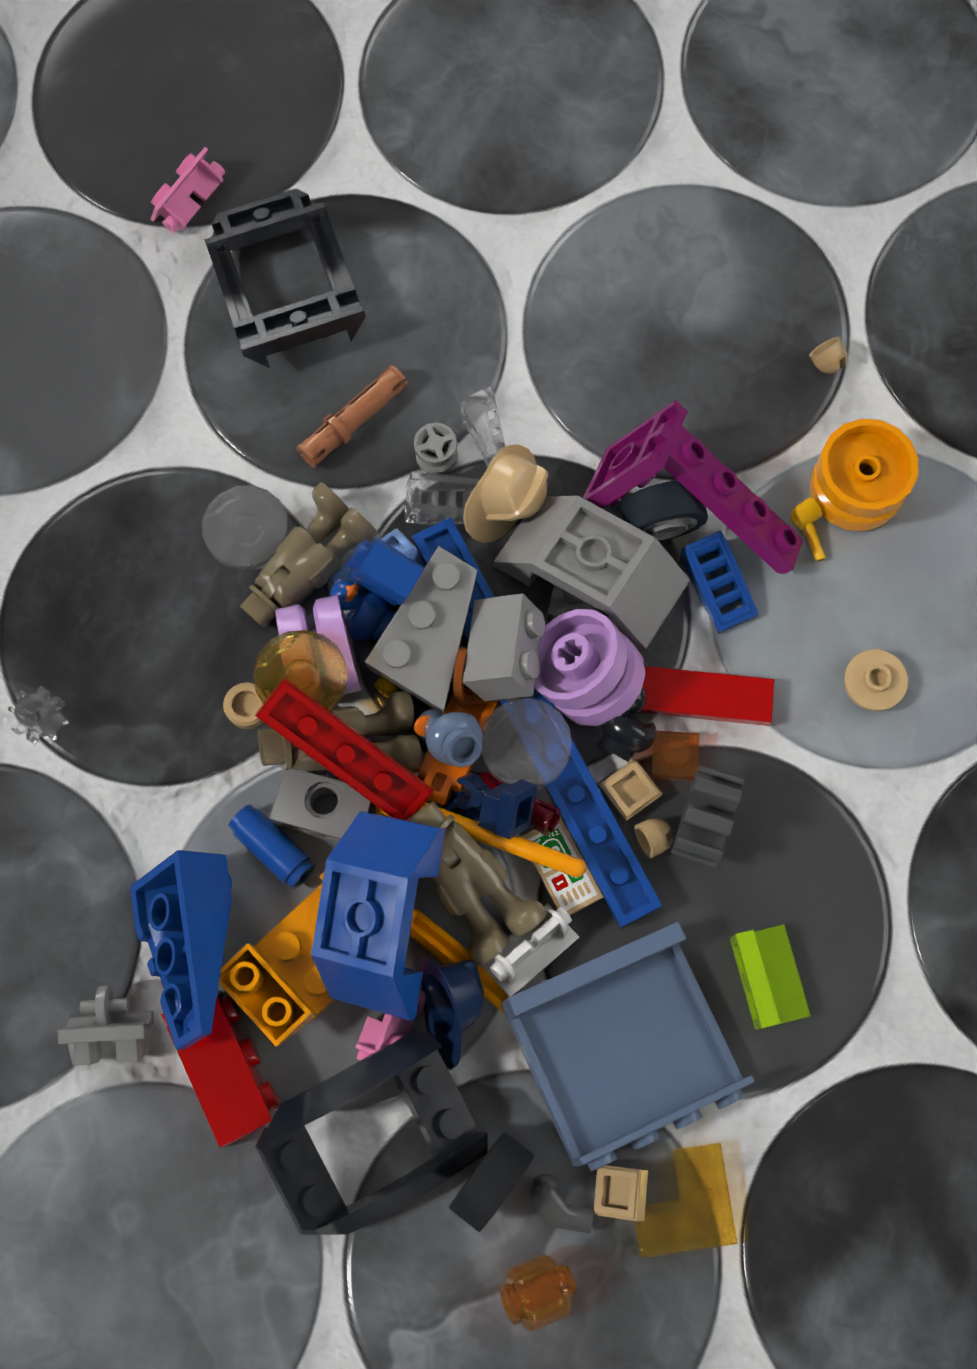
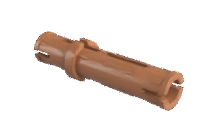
M393 365L386 368L378 378L366 386L333 416L328 414L322 420L323 425L296 447L297 451L301 453L300 456L311 467L315 468L340 444L345 446L352 440L351 435L362 424L374 416L394 396L408 387V382L404 380V375Z

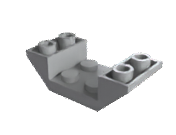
M546 496L539 512L521 521L493 561L495 568L531 587L537 576H540L608 614V618L617 626L619 631L644 652L690 580L655 537L580 496Z

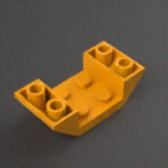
M324 872L319 876V878H320L322 881H323ZM322 883L255 946L247 943L221 967L219 984L275 1047L280 1046L313 1021L336 1000L330 998L311 956ZM415 909L413 910L412 920L418 914Z

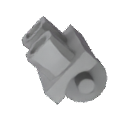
M110 985L98 986L95 1000L81 1001V1015L69 1016L66 1027H60L57 1030L58 1044H68L74 1066L98 1063L102 1058V1041H115L118 1062H139L146 1054L147 1034L154 1026V1012H129V998L114 999V993Z

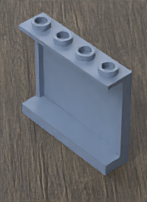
M679 922L508 997L501 1003L573 1167L587 1164L590 1171L601 1168L617 1159L613 1150L628 1143H631L633 1150L642 1148L660 1139L657 1129L671 1122L674 1123L676 1130L703 1118L699 1110L700 1108L713 1102L716 1103L718 1109L735 1103L744 1098L741 1089L755 1082L752 1075L742 1077L679 945V943L686 940Z

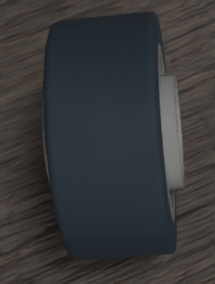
M678 481L655 484L627 496L620 503L619 507L622 520L655 537L659 542L689 534L699 529L708 519L706 507Z

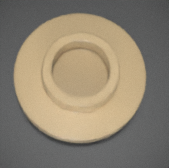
M871 649L857 654L849 662L844 673V687L850 699L859 707L869 711H885L897 705L904 697L908 688V675L904 665L896 656L884 650Z

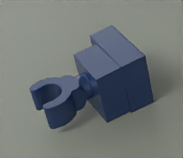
M468 773L457 779L459 784L465 785L470 789L471 796L464 794L455 799L454 804L462 809L472 808L473 806L481 808L478 826L491 830L494 834L507 839H511L530 828L537 791L536 784L521 779L511 785L502 783L491 789L484 783L481 777L473 773Z

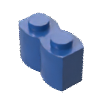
M378 537L370 542L363 540L362 543H359L345 566L352 569L348 575L349 579L378 595L392 606L396 604L401 605L406 600L424 570L422 565Z

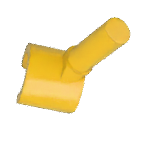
M809 497L793 508L790 519L795 527L803 530L814 559L817 562L825 559L826 556L812 523L820 519L823 514L816 500Z

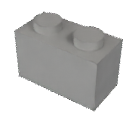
M523 593L474 601L463 683L484 701L531 697L534 694L535 678L540 673L538 654L540 638L545 632V620L543 613Z

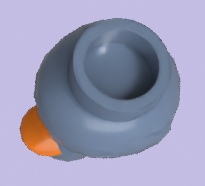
M431 709L423 712L414 724L415 732L426 739L430 754L441 763L450 766L466 767L473 764L482 752L484 737L482 728L476 717L471 714L462 712L443 714L441 711Z

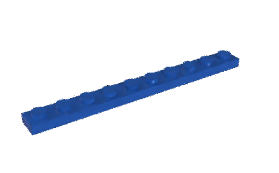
M449 517L413 535L412 539L425 565H427L437 547L440 546L477 569L463 630V636L468 644L474 601L493 598L494 595L453 519ZM535 687L534 694L531 697H521L514 701L499 700L505 715L552 803L556 808L560 809L561 818L619 928L622 929L660 909L662 904L553 703L544 698Z

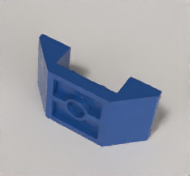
M360 811L326 859L311 952L312 959L330 998L409 1021L416 1019L423 972L405 967L418 879L438 877L445 828Z

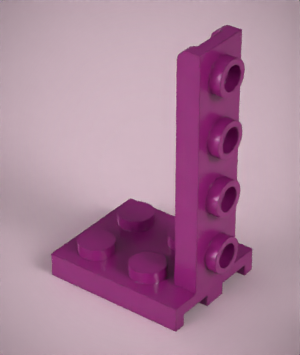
M677 400L606 448L583 496L585 500L600 508H604L607 505L614 507L623 500L628 491L636 486L639 488L645 487L654 479L657 472L664 468L774 571L786 574L794 570L803 539L791 526L787 525L774 513L763 499L757 497L739 480L731 469L721 463L699 439H696L682 426L688 411Z

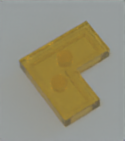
M721 1143L672 1149L679 1199L648 1203L645 1206L644 1221H634L640 1257L645 1258L738 1244Z

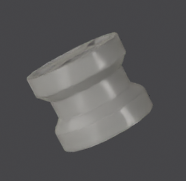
M436 422L426 424L419 429L414 438V448L417 464L421 470L434 476L450 472L457 464L458 459L456 435L452 429L445 424Z

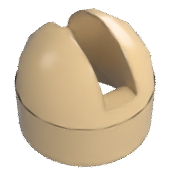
M839 337L825 341L809 354L814 365L821 372L827 374L837 373L847 363V351Z
M647 819L634 826L637 843L642 852L650 859L664 853L670 848L673 841L672 833H668L671 827L663 819Z

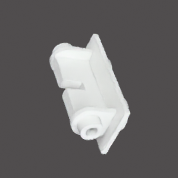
M549 904L545 905L544 908L547 915L535 928L519 937L513 934L510 935L507 946L496 957L481 965L509 997L520 991L579 939V936L568 925L572 922L570 915L562 907L555 911Z

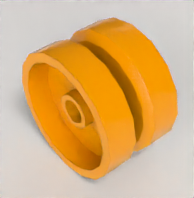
M861 418L845 423L834 431L826 441L810 475L811 497L819 504L822 514L828 522L845 530L868 531L883 526L893 518L910 494L918 478L919 458L912 441L899 428L876 419Z

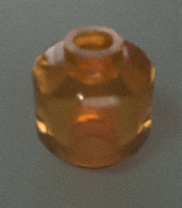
M541 1254L508 1269L505 1274V1284L499 1287L503 1307L513 1325L520 1323L523 1328L532 1332L564 1319L569 1315L571 1311V1295L575 1294L577 1289L573 1275L566 1264L559 1266L552 1257Z

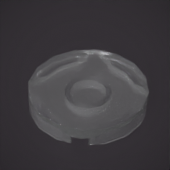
M253 485L234 486L219 493L208 505L202 519V537L211 555L222 565L232 569L237 568L248 571L258 570L266 566L275 555V550L279 543H282L289 533V519L280 500L268 490Z
M531 698L510 700L495 709L485 722L482 744L483 761L492 776L500 782L511 785L523 779L536 784L538 789L556 780L568 765L572 748L570 728L561 713L548 703Z

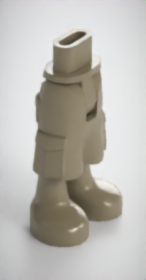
M322 482L316 485L312 491V498L317 506V514L313 522L306 530L301 526L294 527L283 542L279 543L275 550V555L262 569L254 585L251 584L248 587L252 593L240 605L263 628L275 618L276 609L302 604L313 593V590L325 585L342 568L341 562L338 560L340 557L359 543H362L363 540L370 542L379 534L369 521L355 509H349ZM341 526L339 532L326 546L321 544L327 536Z
M407 691L391 693L386 699L384 707L378 712L364 715L355 706L329 709L363 736L403 735L389 741L374 744L412 773L419 771L421 767L419 740L415 735H404L409 732L414 719L413 702ZM272 728L258 730V745L263 766L281 764L283 770H327Z
M432 801L408 818L407 821L446 829L438 877L431 878L435 882L434 887L438 897H440L452 916L465 914L473 932L469 954L477 965H482L496 957L507 946L510 938L503 927L485 909L479 900L480 897L488 896L501 913L505 924L516 937L522 936L535 928L546 917L547 912L540 902L533 899L523 900L514 895L504 885L508 873L494 855L486 848L482 849L459 823L453 821L454 817L451 814L445 817L434 801Z

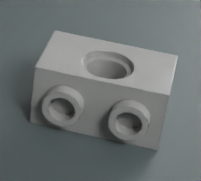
M290 769L284 771L269 819L278 827L338 843L360 811L374 813L375 805L343 781L325 777L326 770L302 771ZM325 794L335 795L338 802L336 808L331 813L323 815L315 812V803L319 797Z

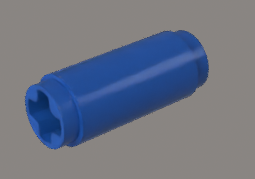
M251 804L246 805L230 821L228 827L233 831V836L284 885L288 884L292 889H296L315 870L316 866L310 861L311 858L260 809H255Z

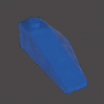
M177 850L130 886L135 930L139 942H148L152 957L148 961L147 966L151 976L160 977L164 990L161 995L160 1004L176 1050L187 1049L210 1035L212 1030L232 902V879L228 873L227 859L224 854Z

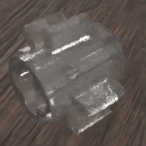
M43 686L38 688L37 694H27L21 690L19 692L21 698L16 703V706L8 707V711L14 714L17 719L10 727L11 730L18 735L27 731L26 739L35 745L38 743L40 736H48L55 741L57 739L55 732L60 727V724H68V720L60 715L58 711L66 703L59 696L50 699V692ZM41 709L39 713L42 718L35 722L37 720L35 712Z

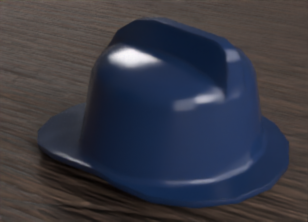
M423 958L419 962V971L423 972L421 986L426 996L424 1004L426 1030L443 1046L438 1051L447 1069L451 1070L458 1065L461 1057V1033L473 1025L483 1013V987L477 965L471 960L438 966L431 959Z

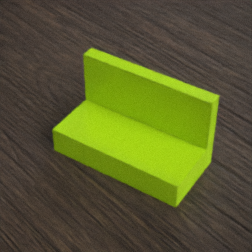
M784 924L755 932L753 929L737 933L729 938L755 1030L811 1016Z

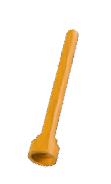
M425 802V804L421 807V809H422L423 807H425V806H426L427 804H429V803H426V802ZM375 806V811L377 814L389 816L381 809H379L377 806ZM438 807L445 817L451 814L454 817L453 821L459 823L478 842L573 877H581L586 872V864L579 858L519 836L511 839L494 834L491 830L478 826V821Z

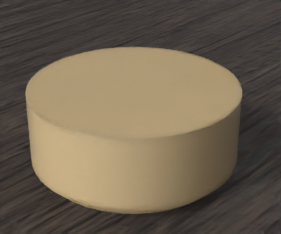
M247 682L237 684L227 692L224 698V712L235 726L241 729L256 728L264 722L258 719L255 714L268 697L263 689L256 684Z

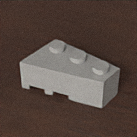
M438 546L406 600L401 604L366 659L367 669L401 690L407 691L412 697L430 708L444 713L477 569Z

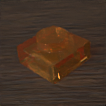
M656 731V737L652 745L651 778L692 781L698 768L699 733Z

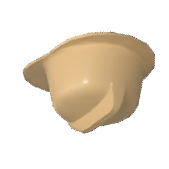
M514 444L507 445L498 451L486 472L471 492L465 504L463 521L465 530L472 539L482 543L494 542L505 536L518 519L532 517L543 506L547 496L548 472L536 464L535 457L528 448Z

